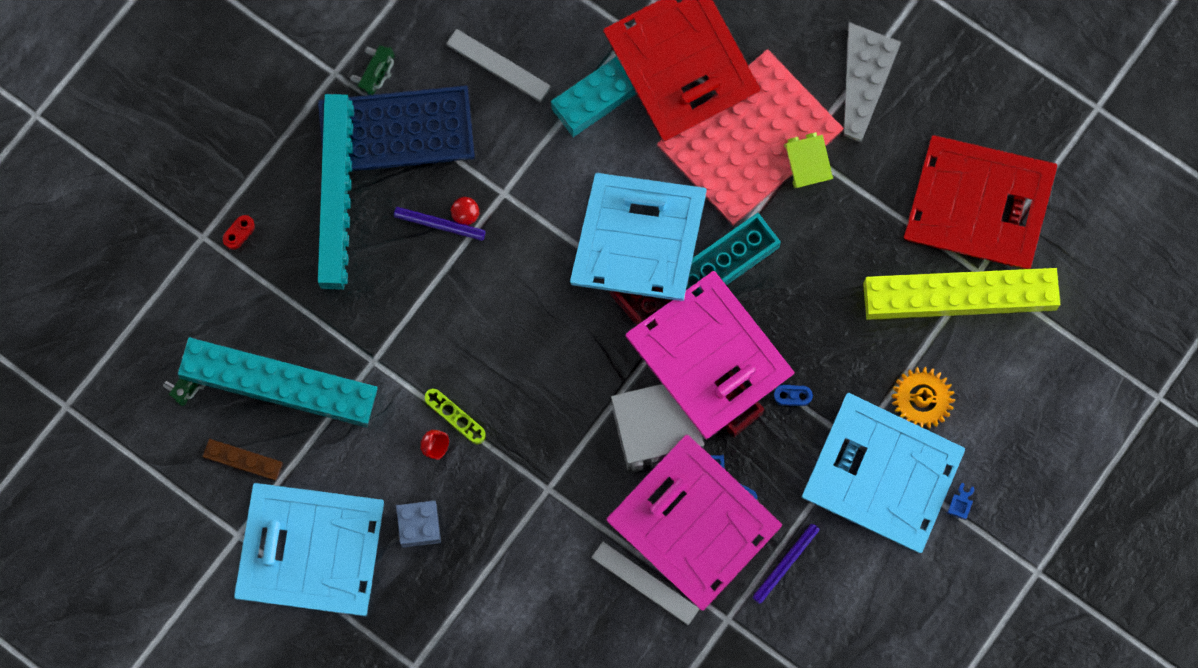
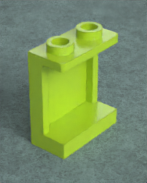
M817 132L807 134L806 139L799 140V137L787 139L788 143L784 144V148L787 150L794 179L792 181L794 188L833 179L823 135L817 136Z

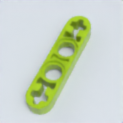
M429 389L426 392L425 401L430 408L471 443L481 444L486 438L485 430L439 390ZM437 394L438 401L442 403L439 409L436 408L439 406L434 400L430 402L429 395L434 396ZM445 406L453 407L454 410L451 415L443 414L442 410ZM466 418L468 420L467 426L460 428L457 425L458 419ZM472 424L474 425V426L472 427V429H473L475 432L481 431V433H480L481 438H480V439H479V438L473 439L474 435H473V433L469 430Z

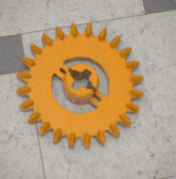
M916 367L915 374L908 370V377L902 374L903 381L896 380L899 387H893V390L897 393L892 394L891 397L897 400L892 402V405L898 406L894 412H901L899 417L906 418L907 421H911L915 425L919 424L922 428L926 425L930 429L931 423L938 427V421L945 422L943 416H950V413L946 410L954 409L953 406L949 405L955 402V399L949 398L954 394V391H948L952 384L945 385L947 377L940 379L941 372L935 376L934 369L927 373V369L924 367L922 373H920L919 368ZM925 385L933 389L936 396H933L929 388H920L916 394H910V391L916 386ZM922 394L927 398L926 401H923V398L920 397ZM910 401L920 408H925L930 403H936V405L928 412H921L914 409Z

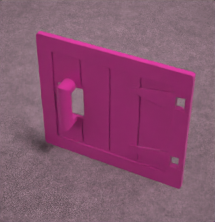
M712 271L687 289L684 301L672 300L625 335L705 439L711 437L794 374L792 368L715 271ZM700 287L703 293L695 297L692 292ZM654 320L657 326L649 330L646 325ZM735 366H738L740 371L717 387L714 382ZM748 379L752 386L729 402L725 396Z
M687 434L606 519L701 610H704L782 527V524ZM670 477L674 483L655 504H652L648 498ZM684 490L687 494L667 516L663 515V511ZM760 534L764 538L755 547L751 542ZM718 578L722 583L713 591L710 586Z

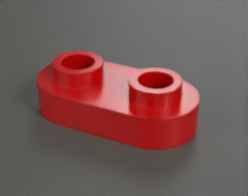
M242 215L224 233L223 242L228 249H238L255 229L253 219L248 215ZM243 222H248L247 226L242 227L241 224ZM235 236L234 241H229V238Z

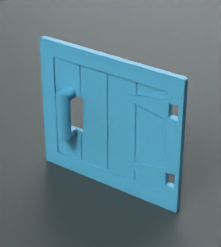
M596 173L570 284L684 301L707 192L706 188ZM631 203L658 207L660 211L659 216L629 213ZM594 278L604 279V284L593 283ZM652 287L663 288V293L652 291Z
M847 393L811 473L802 498L917 553H922L965 452V448L857 396ZM844 439H848L849 442L838 467L833 466ZM863 446L867 450L855 476L848 473L858 448ZM946 465L952 466L948 477L943 474ZM923 519L929 520L926 531L920 529Z
M254 483L234 597L239 600L366 616L384 500ZM370 521L376 522L375 533L368 532ZM263 528H268L263 559L258 558ZM279 530L287 531L283 561L275 559ZM360 581H367L365 593L359 592Z

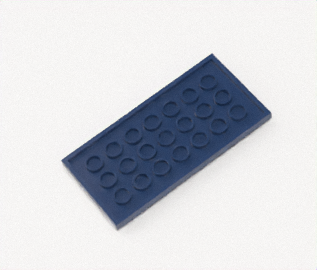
M468 86L349 97L352 105H354V116L350 117L353 124V135H350L353 151L352 154L349 153L350 161H352V171L475 159ZM318 100L323 153L325 100Z

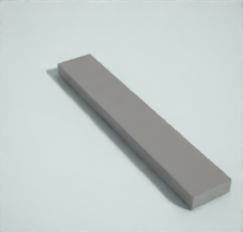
M458 29L455 30L447 42L449 48L540 103L551 88L546 82Z
M602 542L592 556V559L686 625L690 624L699 611V608L606 543Z

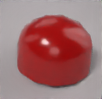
M461 197L455 200L451 206L452 218L459 224L469 226L475 223L479 217V206L474 199Z
M433 429L426 432L420 444L423 455L436 460L442 458L448 449L449 437L446 433Z

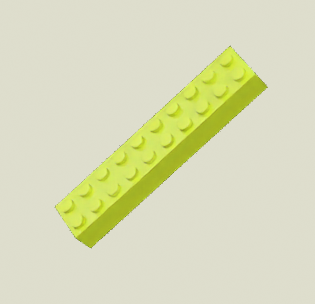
M1057 268L866 277L863 283L866 320L1056 311L1060 306Z

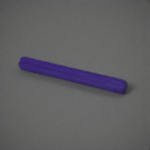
M396 207L394 211L395 218L481 241L485 238L486 232L483 229Z
M811 524L755 593L753 599L757 603L761 604L816 536L819 532V528L816 525Z

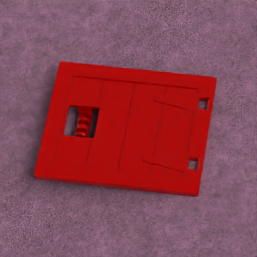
M658 0L603 30L663 142L761 91L713 0H683L679 3L676 0ZM634 19L636 25L627 29L624 24ZM707 75L709 80L683 93L682 87ZM713 90L716 91L717 97L694 109L690 106L689 103Z
M933 135L904 240L1022 269H1031L1058 165L1052 162ZM931 157L937 159L935 167H929ZM1009 194L1014 195V202L1008 223L1002 222L1001 219ZM1026 199H1031L1032 203L1026 226H1019ZM916 210L923 212L920 221L914 220Z

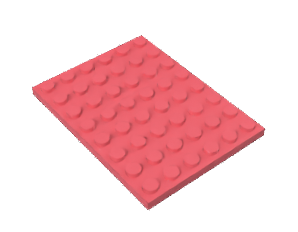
M768 49L749 65L761 88L760 92L665 142L661 140L657 143L661 151L695 187L706 188V198L732 226L738 223L792 176L787 150L784 148V144L788 143L787 139L799 137V140L806 139L807 134L817 132V136L823 135L825 146H827L844 130ZM717 93L713 95L709 100L717 97Z

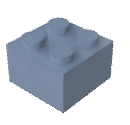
M436 501L396 505L402 548L441 543Z

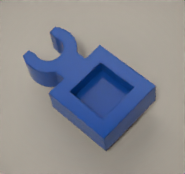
M962 483L958 488L960 495H953L947 514L966 520L973 502L968 497L973 494L974 487H971L967 493L964 492V483Z

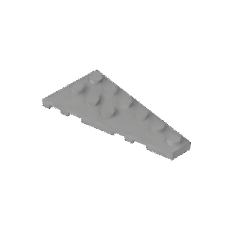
M850 22L848 24L844 136L861 143L901 42Z

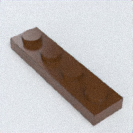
M212 439L208 440L203 454L205 459L273 481L278 480L283 466L281 461Z

